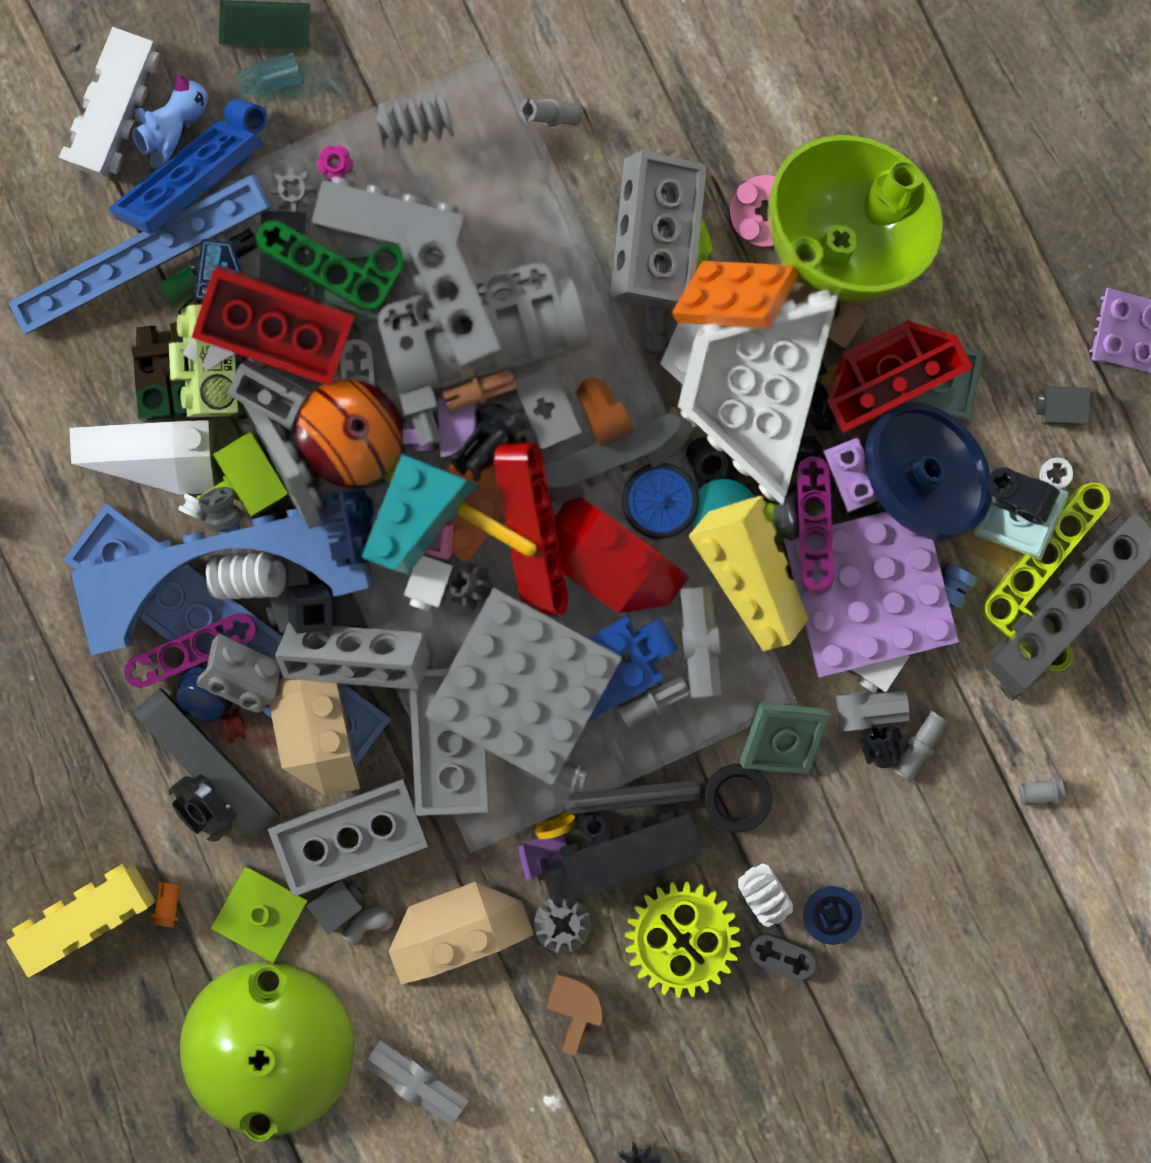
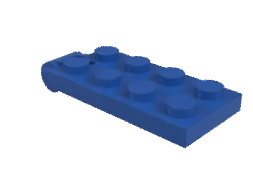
M240 98L231 100L224 110L227 123L219 120L110 206L109 210L114 218L150 235L164 229L171 218L180 211L191 207L197 197L207 189L217 186L222 181L223 176L234 167L244 164L249 159V155L264 144L256 133L260 132L267 123L266 110L262 106Z
M627 615L589 637V639L622 656V659L587 722L664 679L654 663L676 651L678 647L660 617L635 631ZM626 652L631 653L632 661L626 662L623 659V654Z

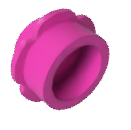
M329 145L320 151V160L317 161V168L322 175H327L330 180H332V177L343 178L345 174L351 172L353 160L349 158L350 153L344 146L336 145L332 147ZM333 159L338 160V164L336 166H333L331 164V161Z

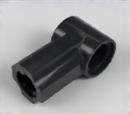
M706 437L697 438L688 445L686 458L706 484L718 479H729L737 481L748 488L723 452L715 449ZM711 456L708 461L703 463L707 457Z

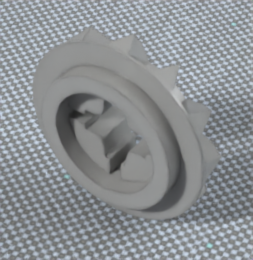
M548 899L539 907L535 915L534 930L536 937L545 948L556 953L573 952L586 942L591 930V919L586 907L577 899ZM572 912L569 926L575 934L562 931L553 937L556 924L550 915L563 919Z

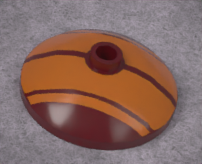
M341 379L333 381L331 386L322 385L307 398L297 417L296 440L304 461L319 477L338 486L361 487L378 481L394 467L403 448V424L396 406L377 387L359 380ZM351 422H357L360 424V433H356L352 430Z

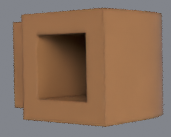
M557 971L546 1003V1009L572 1017L562 1045V1052L576 1056L578 1047L585 1049L591 1029L585 1027L586 1023L601 1027L602 1005L596 990L588 982L576 976Z

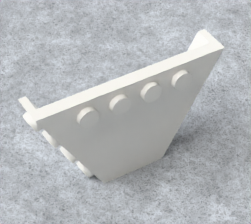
M828 290L813 293L807 296L808 301L794 304L793 300H785L769 329L718 326L716 323L703 324V328L699 329L694 339L678 407L682 409L681 415L685 420L691 422L692 426L696 427L698 425L708 434V441L715 449L720 452L725 450L734 459L733 464L740 473L747 477L751 475L760 484L759 489L769 500H777L782 506L789 489L839 293L829 294Z

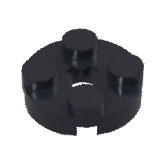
M200 774L195 778L190 776L182 777L169 790V795L174 793L176 800L171 803L175 812L184 824L196 834L203 830L210 834L206 840L212 842L219 841L232 828L231 822L236 818L234 809L229 804L222 802L213 791L212 783L205 776Z

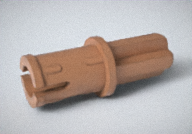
M506 369L479 380L474 377L472 378L473 382L442 393L450 414H453L455 411L480 402L482 405H485V400L514 390L516 382L512 372Z

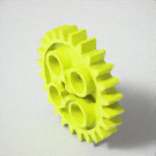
M671 881L669 892L667 893L658 885L656 886L658 897L655 899L646 893L644 894V899L647 903L645 908L640 905H634V909L640 915L639 918L629 917L627 919V922L634 926L635 930L625 932L624 936L626 938L634 940V943L626 946L625 950L637 955L630 960V966L641 964L642 968L639 970L637 977L640 979L649 974L651 978L648 987L652 988L660 982L663 995L668 992L670 987H674L677 998H680L683 988H688L691 997H695V987L699 985L707 993L709 992L707 981L711 979L720 985L721 981L717 973L719 971L727 974L731 973L730 968L725 964L726 960L737 961L738 959L734 953L730 952V948L740 946V941L731 938V935L739 932L740 928L739 926L728 925V922L734 919L735 914L734 912L723 914L722 911L727 906V901L723 900L715 904L716 891L713 890L707 896H704L703 884L701 883L695 891H690L688 881L684 882L682 890H677L676 885ZM685 904L691 906L695 913L693 919L688 923L678 922L674 917L677 907ZM662 914L668 916L680 933H691L688 937L689 942L703 957V964H699L683 944L674 945L676 942L675 934L661 920ZM661 928L666 931V942L661 946L651 945L647 940L650 930ZM704 932H711L717 936V945L711 950H703L698 946V938ZM678 955L686 956L690 960V967L684 973H676L670 967L671 960Z

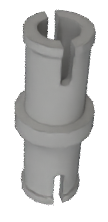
M546 98L543 101L525 99L519 107V115L523 121L541 122L547 127H556L559 124L577 126L583 120L584 115L580 104L563 103L556 98Z
M930 710L915 737L910 736L907 741L910 745L893 771L904 779L913 782L914 777L928 755L932 757L935 750L933 747L950 722Z

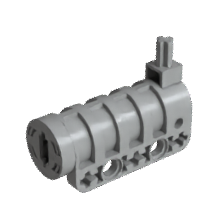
M534 263L473 280L472 283L482 306L483 301L480 296H486L488 306L483 308L500 345L502 354L461 371L458 362L450 364L442 345L449 341L444 329L436 331L432 321L424 320L428 310L434 308L433 303L423 305L426 302H431L429 294L424 297L417 296L396 302L381 310L378 317L380 332L404 414L407 419L412 418L420 447L431 446L441 442L433 413L438 411L433 391L470 381L474 377L476 379L506 369H512L591 346L571 276L554 280L550 270L545 265ZM499 281H504L503 283H499V284L494 285L495 283H497V282H499ZM540 281L542 289L535 290L533 282ZM518 285H522V291L525 295L519 296ZM455 286L445 288L439 291L438 297L444 302H452L457 298L459 290ZM501 290L511 293V296L504 301L494 299L495 294ZM411 316H415L418 326L412 327L414 323ZM459 319L453 326V332L459 336H466L471 333L473 322L469 319ZM401 321V329L394 331V322Z

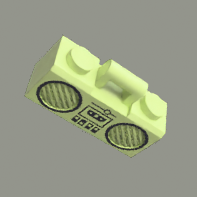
M189 305L181 310L182 315H178L177 332L179 336H183V343H169L170 379L187 380L185 381V387L181 389L182 408H187V417L231 416L238 413L237 399L228 395L229 388L236 375L235 354L214 367L205 369L202 365L211 344L194 339L196 341L197 363L188 358L189 371H185L183 352L191 340L201 305Z

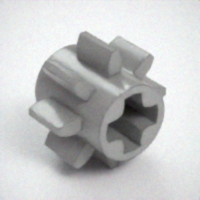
M291 166L288 169V175L283 178L279 174L274 175L279 182L278 188L270 189V193L281 196L277 203L279 209L283 208L286 203L291 205L293 212H297V205L302 203L311 206L307 195L308 192L316 191V187L305 185L304 182L309 176L306 171L299 177L295 175ZM299 182L298 189L301 194L298 197L290 195L286 198L288 192L285 186L288 183L294 186Z

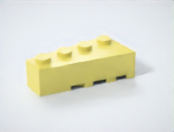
M761 495L708 511L690 533L689 538L761 649L767 651L790 645L809 618L795 581L789 579L785 567L788 563L784 552H778L773 539L776 531L772 522H767L763 510L766 505Z
M123 864L104 874L107 881L95 888L91 882L73 893L76 897V900L64 906L60 900L43 910L44 919L33 924L31 919H28L12 929L15 936L8 939L7 943L28 978L67 956L75 949L91 942L104 932L115 928L133 915L144 911L156 902L135 865L127 870Z

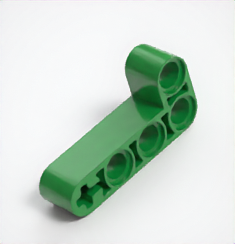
M268 221L262 224L256 235V246L263 255L365 312L373 311L380 306L403 265V256L400 250L390 244L377 247L362 270L277 221ZM274 230L279 232L278 240L288 245L290 238L296 241L291 246L287 258L281 255L285 248L279 244H274L271 248L265 245L267 239L263 236L264 233L271 234ZM300 248H307L313 252L315 261L308 267L300 266L294 259V253ZM382 253L391 254L396 261L395 269L390 272L380 270L376 264L377 256ZM332 266L341 267L346 273V281L341 285L331 284L326 278V271ZM369 284L375 287L378 292L377 300L373 303H365L360 300L358 296L360 286Z

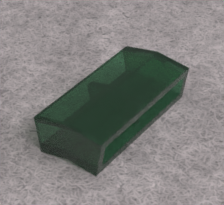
M220 0L219 44L310 47L311 7L309 3Z

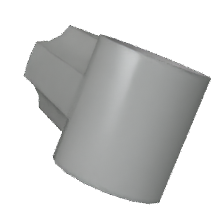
M906 690L887 691L876 694L859 692L836 695L840 731L862 730L877 724L909 721V704Z

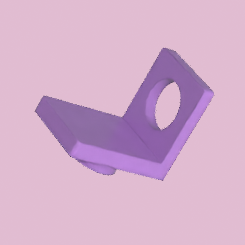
M564 834L551 839L542 840L537 838L516 844L526 881L532 880V877L542 875L538 859L560 852L559 848L566 845Z

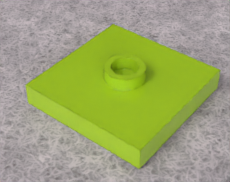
M246 865L211 929L274 963L309 899L301 895L293 897L289 888Z

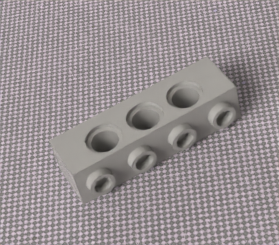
M443 213L401 230L405 241L400 242L399 245L407 264L415 261L420 274L413 278L421 296L424 297L428 294L434 308L428 310L435 329L437 331L443 328L449 340L442 345L450 364L458 362L461 371L502 354L500 345ZM436 251L444 255V261L438 268H429L424 264V259L430 252ZM446 285L457 287L459 290L457 298L452 302L440 300L438 295L442 287ZM459 319H469L472 321L473 329L471 333L466 336L456 335L453 332L455 322Z
M290 623L286 627L275 655L284 679L417 690L420 689L431 659L424 633L332 626L333 630L296 634Z

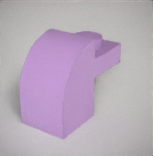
M438 399V431L441 442L435 444H440L441 458H448L458 454L462 450L464 442L476 429V404L450 414L445 399ZM403 429V444L405 446L412 445V452L434 451L433 445L420 447L415 429Z

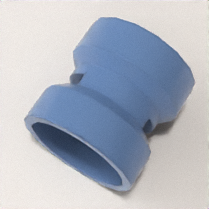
M947 562L942 573L949 605L961 610L966 602L965 595L967 591L974 588L978 578L962 568Z

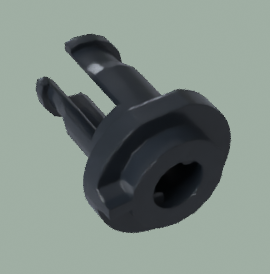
M494 403L493 406L490 404L481 405L476 410L475 416L480 424L464 442L459 454L453 455L450 460L454 468L463 476L470 470L475 482H479L482 478L481 474L495 463V452L499 445L525 443L527 440L524 433L525 426L521 419L509 408L499 403Z

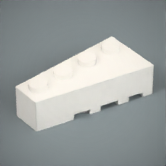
M112 27L95 69V74L100 76L98 82L92 81L88 85L83 97V108L86 109L84 116L79 115L78 118L75 117L70 129V133H72L71 148L63 146L59 156L68 166L109 181L112 173L118 174L124 154L120 153L124 139L130 140L132 130L136 124V120H133L132 116L136 106L141 107L147 95L148 87L144 86L148 72L154 73L159 61L160 53L156 52L157 46L153 41Z

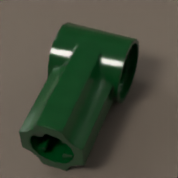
M187 266L159 284L161 291L175 311L189 305H202L203 301L193 298L196 277L190 266Z

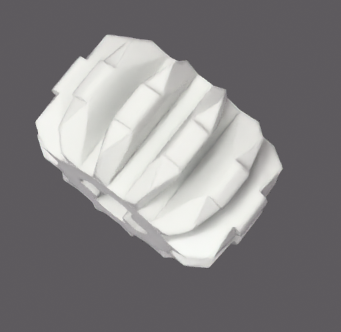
M762 863L757 867H752L738 879V887L742 895L764 926L770 927L775 923L778 924L793 912V903L769 866Z

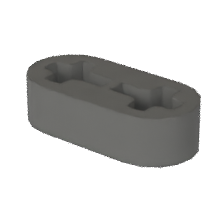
M766 933L759 934L750 943V955L754 962L761 967L799 981L809 978L815 970V959L810 951L804 947ZM766 941H771L772 949L781 953L779 958L767 955L765 960L760 959V952L756 950L757 945H765ZM800 954L805 955L804 961L809 964L808 968H801L798 973L793 972L794 967L791 963L784 961L786 955L797 959Z

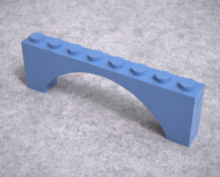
M296 508L288 510V518L274 521L273 514L252 519L253 527L240 530L239 524L236 523L230 528L218 531L219 535L205 538L204 531L183 536L184 544L171 546L170 540L148 545L150 552L139 555L136 554L135 548L114 553V561L102 563L101 557L81 561V569L70 572L92 656L134 645L132 634L152 596L172 574L203 555L224 549H254L283 556L300 564L322 579L332 588L334 597L375 587L369 562L352 564L351 561V565L337 568L336 561H332L329 543L347 540V536L329 540L328 536L344 533L346 529L345 526L326 529V525L343 522L344 518L325 521L323 509L318 510L317 512L322 524L308 529Z

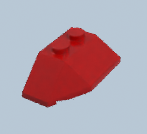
M907 320L842 353L827 403L842 433L973 367L957 335Z
M582 497L566 501L554 517L564 574L618 614L669 606L690 577L655 549Z

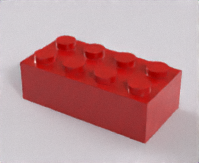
M218 265L213 269L191 338L331 386L357 313Z

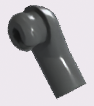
M792 489L787 494L783 506L779 503L773 511L776 528L782 534V537L788 541L799 537V519L796 513L798 510V489Z

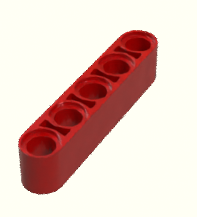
M535 442L499 445L496 449L494 460L506 527L533 542L536 546V552L532 556H526L510 547L520 601L547 616L564 615L568 607V593L541 449Z

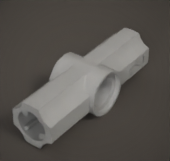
M711 586L680 589L684 627H681L684 660H687L688 682L691 698L722 695L718 656H721L718 624H715L714 602Z
M381 1039L363 1064L365 1068L392 1085L393 1090L403 1099L415 1106L421 1105L450 1126L456 1121L469 1101L468 1098L438 1079L439 1075L427 1065L416 1059H409L399 1050H396Z

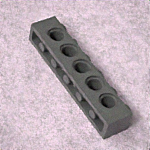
M1136 512L1125 518L1121 515L1117 516L1105 528L1108 535L1103 541L1100 542L1096 539L1082 552V555L1085 557L1084 561L1078 567L1074 563L1069 566L1058 578L1062 584L1055 591L1049 588L1035 602L1039 608L1031 616L1025 613L1012 626L1015 633L1008 640L1004 637L1001 638L988 651L992 657L984 667L1013 696L1026 691L1151 558V527ZM1114 545H1118L1123 550V560L1115 556L1113 551ZM1091 569L1096 570L1100 574L1101 584H1097L1091 579ZM1067 593L1076 597L1078 601L1077 609L1072 608L1068 604ZM1044 618H1048L1053 622L1055 627L1054 634L1045 630L1043 626ZM1021 642L1030 647V659L1025 658L1021 654L1019 648Z

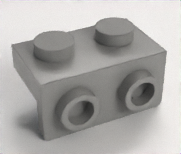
M218 634L212 641L207 669L198 677L196 685L214 695L236 703L244 709L259 713L276 696L281 669L277 660Z

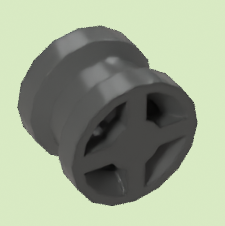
M215 488L199 498L200 509L207 514L205 522L210 530H224L240 521L242 514L240 509L234 506L235 496L231 488Z

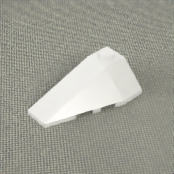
M209 420L70 428L71 464L179 495H185V493L203 494L216 486L213 455V422Z

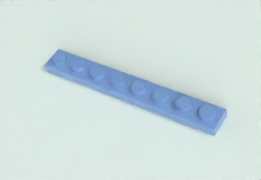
M250 175L179 212L169 220L168 225L164 229L152 235L141 232L8 303L23 334H30L201 245L202 239H212L272 207L257 176Z

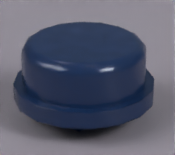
M206 668L185 670L178 681L176 700L180 708L189 716L201 721L212 722L220 719L225 714V711L230 709L233 702L214 695L196 685L198 677Z
M827 886L819 888L810 895L804 905L803 919L806 929L813 938L823 944L837 945L845 943L855 936L861 926L862 911L860 903L851 892L843 887Z

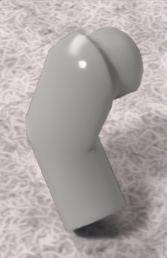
M379 906L361 909L356 913L341 937L350 944L357 946L366 930L380 928L382 931H387L392 927L394 918L385 908Z

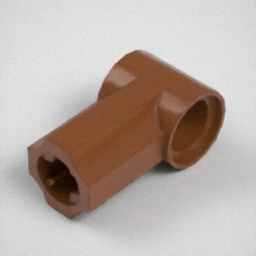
M592 376L581 381L580 387L575 392L588 416L589 426L600 447L634 432L624 406L621 402H616L604 379H596Z

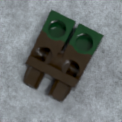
M177 322L170 324L172 342L159 343L157 326L137 327L136 346L132 347L138 419L143 422L175 418L174 411L178 417L187 416V408H182L181 389L185 387V381L187 380L170 379L169 343H183V336H179L177 332ZM184 356L185 371H189L188 357ZM170 381H171V387H172L173 403H172V400H171V392H170V384H169Z

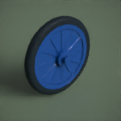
M665 462L652 468L651 464H648L635 471L628 479L622 495L623 511L630 525L639 533L655 539L671 538L682 533L694 520L699 504L696 485L688 473L676 465Z

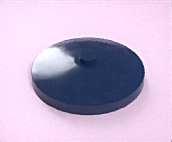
M906 403L888 411L872 426L865 445L867 475L878 500L899 524L921 537L944 541L963 536L983 520L991 503V495L987 487L990 469L979 444L957 419L931 405Z

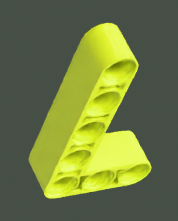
M1099 483L1081 485L1066 501L1048 543L1054 550V558L1049 564H1043L1037 558L1022 554L982 603L984 618L1008 639L1015 633L1012 626L1025 613H1028L1030 616L1033 614L1025 608L1028 602L1109 506L1110 495L1105 486ZM1088 489H1093L1099 494L1100 503L1095 509H1089L1083 502V495ZM1066 516L1073 518L1077 524V530L1071 537L1065 536L1060 529V523ZM1021 571H1025L1031 577V586L1024 592L1017 590L1014 585V578ZM1001 598L1006 601L1009 609L1004 618L997 619L992 615L991 605L996 599ZM1043 623L1045 630L1054 634V631ZM1021 642L1019 648L1031 657L1030 647ZM1068 645L1063 650L1061 662L1055 665L1050 664L1046 669L1052 671L1066 669L1073 660L1071 646Z

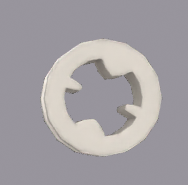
M1058 457L1051 458L1042 465L1039 478L1062 490L1070 484L1073 478V469L1067 460ZM1054 464L1060 465L1059 470L1064 469L1066 476L1059 480V484L1053 483V478L1049 480L1047 477V472L1053 469Z
M185 493L184 498L186 502L184 505H180L178 510L205 522L207 514L200 509L199 500Z

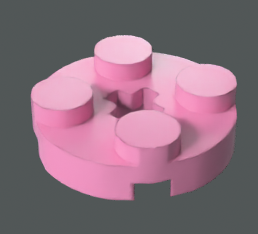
M761 175L749 179L739 186L730 203L729 216L733 229L742 239L755 247H774L769 222L763 221L761 215H756L755 209L760 208L762 202L769 201L775 176Z

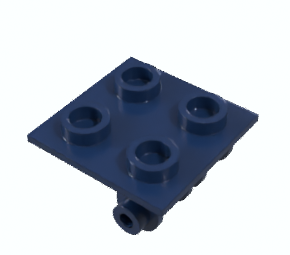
M365 490L339 492V495L338 493L324 495L325 503H322L325 521L344 518L343 522L326 525V529L345 526L346 529L344 533L328 536V540L347 536V540L329 543L332 561H336L337 568L349 566L351 561L352 564L372 562L362 558L372 532L370 518L373 517L374 512L372 501L369 496H366Z

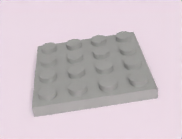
M494 587L430 703L425 716L553 785L622 656Z

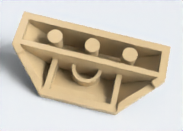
M282 677L278 682L276 696L269 702L282 769L325 796L361 789L340 683L292 680Z
M475 881L409 906L388 952L400 984L403 985L441 974L499 952L533 936L534 931L522 900Z

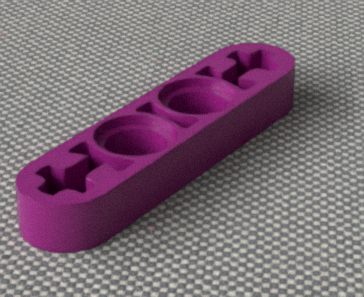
M811 456L802 460L797 469L801 581L807 592L813 595H822L831 589L834 582L830 470L825 460L820 457ZM810 468H817V472L821 474L817 477L818 491H810V477L806 475L809 474ZM817 500L824 504L825 511L820 516L813 517L805 512V505L810 501ZM814 534L823 536L827 542L826 546L819 551L809 549L806 545V540L809 536ZM813 560H821V574L828 576L822 578L821 584H814L813 578H807L814 574Z
M245 613L230 615L131 658L125 665V678L129 684L138 688L155 684L209 660L210 654L201 652L197 645L198 638L203 633H211L217 637L218 634H221L217 630L218 626L223 625V631L226 632L235 627L234 621L239 619L241 623L248 622L250 629L245 631L246 638L241 639L239 635L229 638L246 645L256 636V622ZM170 647H178L184 653V662L177 668L170 667L165 662L164 655ZM157 653L158 664L165 674L159 676L158 669H154L146 674L147 680L144 682L140 677L134 678L132 671L136 670L135 663L140 661L142 666L154 663L155 661L151 658V655Z

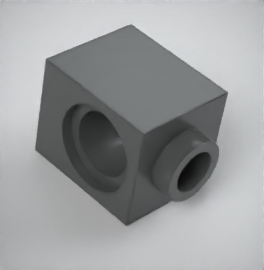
M1046 386L1042 388V394H1037L1035 410L1036 415H1041L1042 424H1089L1090 388Z
M343 878L312 900L306 907L329 935L364 907L361 899L365 896L353 880L347 883Z

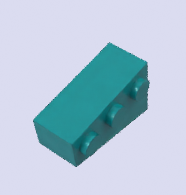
M402 455L362 558L391 570L408 574L434 543L435 537L449 520L451 521L458 513V508L470 493L473 494L480 485Z

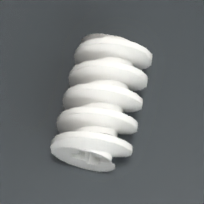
M269 552L260 553L259 555L257 553H249L247 556L245 554H236L235 556L226 554L223 557L221 555H212L206 566L207 589L211 597L216 600L278 597L285 588L286 569L280 560H274Z

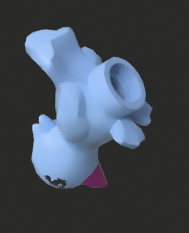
M177 75L175 89L164 107L153 112H145L142 108L135 109L134 117L140 126L133 128L132 138L137 149L142 154L151 153L149 164L153 168L158 169L171 158L180 140L183 123L185 122L186 127L190 128L191 124L196 123L197 119L205 112L208 95L201 84L195 81H188L184 76Z

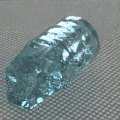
M294 52L289 53V55L279 56V58L269 59L266 62H260L236 73V81L242 97L273 93L276 90L304 83Z

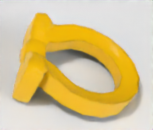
M566 810L551 820H538L535 828L537 838L542 840L551 839L571 831L577 826L576 817L569 814Z

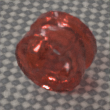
M235 708L232 714H227L225 711L221 719L229 743L235 742L236 737L247 739V731L240 709Z

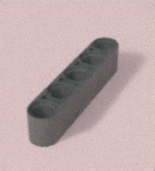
M162 688L154 692L134 711L139 721L193 778L201 774L210 780L214 787L213 791L222 802L229 804L236 813L234 821L249 837L255 839L280 815L273 804Z

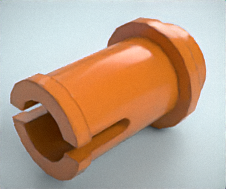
M158 882L159 888L155 913H151L150 917L154 918L153 925L174 928L175 921H179V917H176L181 885Z

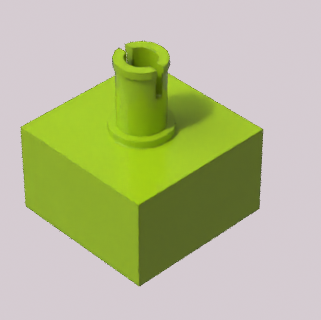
M251 432L213 454L225 476L223 477V482L208 491L219 487L231 488L237 502L241 500L252 519L258 518L289 499L288 492ZM203 494L196 496L197 499L199 500V498H200Z

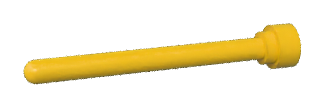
M399 456L394 467L383 477L384 481L389 484L392 481L401 456ZM465 502L458 508L456 515L526 556L535 554L536 546L528 539Z

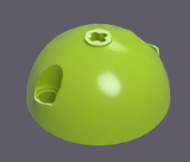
M853 135L822 137L797 148L784 160L776 173L768 201L769 229L775 251L782 261V265H794L799 275L795 283H803L814 292L828 290L829 294L839 293L837 300L844 302L873 301L899 292L912 284L930 266L936 256L942 240L943 230L941 207L936 193L920 169L907 157L890 146L873 139Z
M260 961L248 963L228 970L215 978L198 994L189 1008L182 1026L180 1038V1063L185 1082L196 1102L218 1123L228 1129L245 1134L257 1142L268 1140L273 1136L296 1132L324 1116L338 1101L346 1088L352 1072L355 1055L354 1035L350 1019L343 1004L333 990L310 972L283 962ZM273 971L279 977V985L272 989L266 988L261 982V973ZM258 1050L264 1051V1057L269 1056L270 1058L263 1067L257 1066L258 1060H252V1057L257 1054ZM256 1114L267 1116L270 1120V1128L265 1131L257 1130L252 1124V1117Z

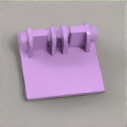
M1106 288L1105 296H1101L1100 299L1102 301L1101 317L1096 318V321L1099 322V327L1094 328L1097 336L1094 339L1093 349H1090L1089 352L1093 354L1092 361L1109 362L1151 373V299Z

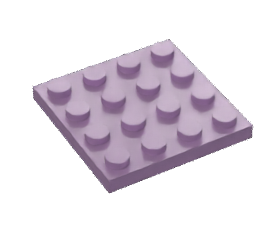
M888 512L832 525L834 582L831 589L822 595L810 594L802 585L800 536L792 541L783 538L792 577L809 618L805 628L818 677L959 642L933 540L909 531L899 524ZM819 534L811 535L806 540L807 547L813 551L823 549L827 543L826 539ZM813 560L814 574L807 578H813L814 584H821L822 578L828 576L821 574V560Z

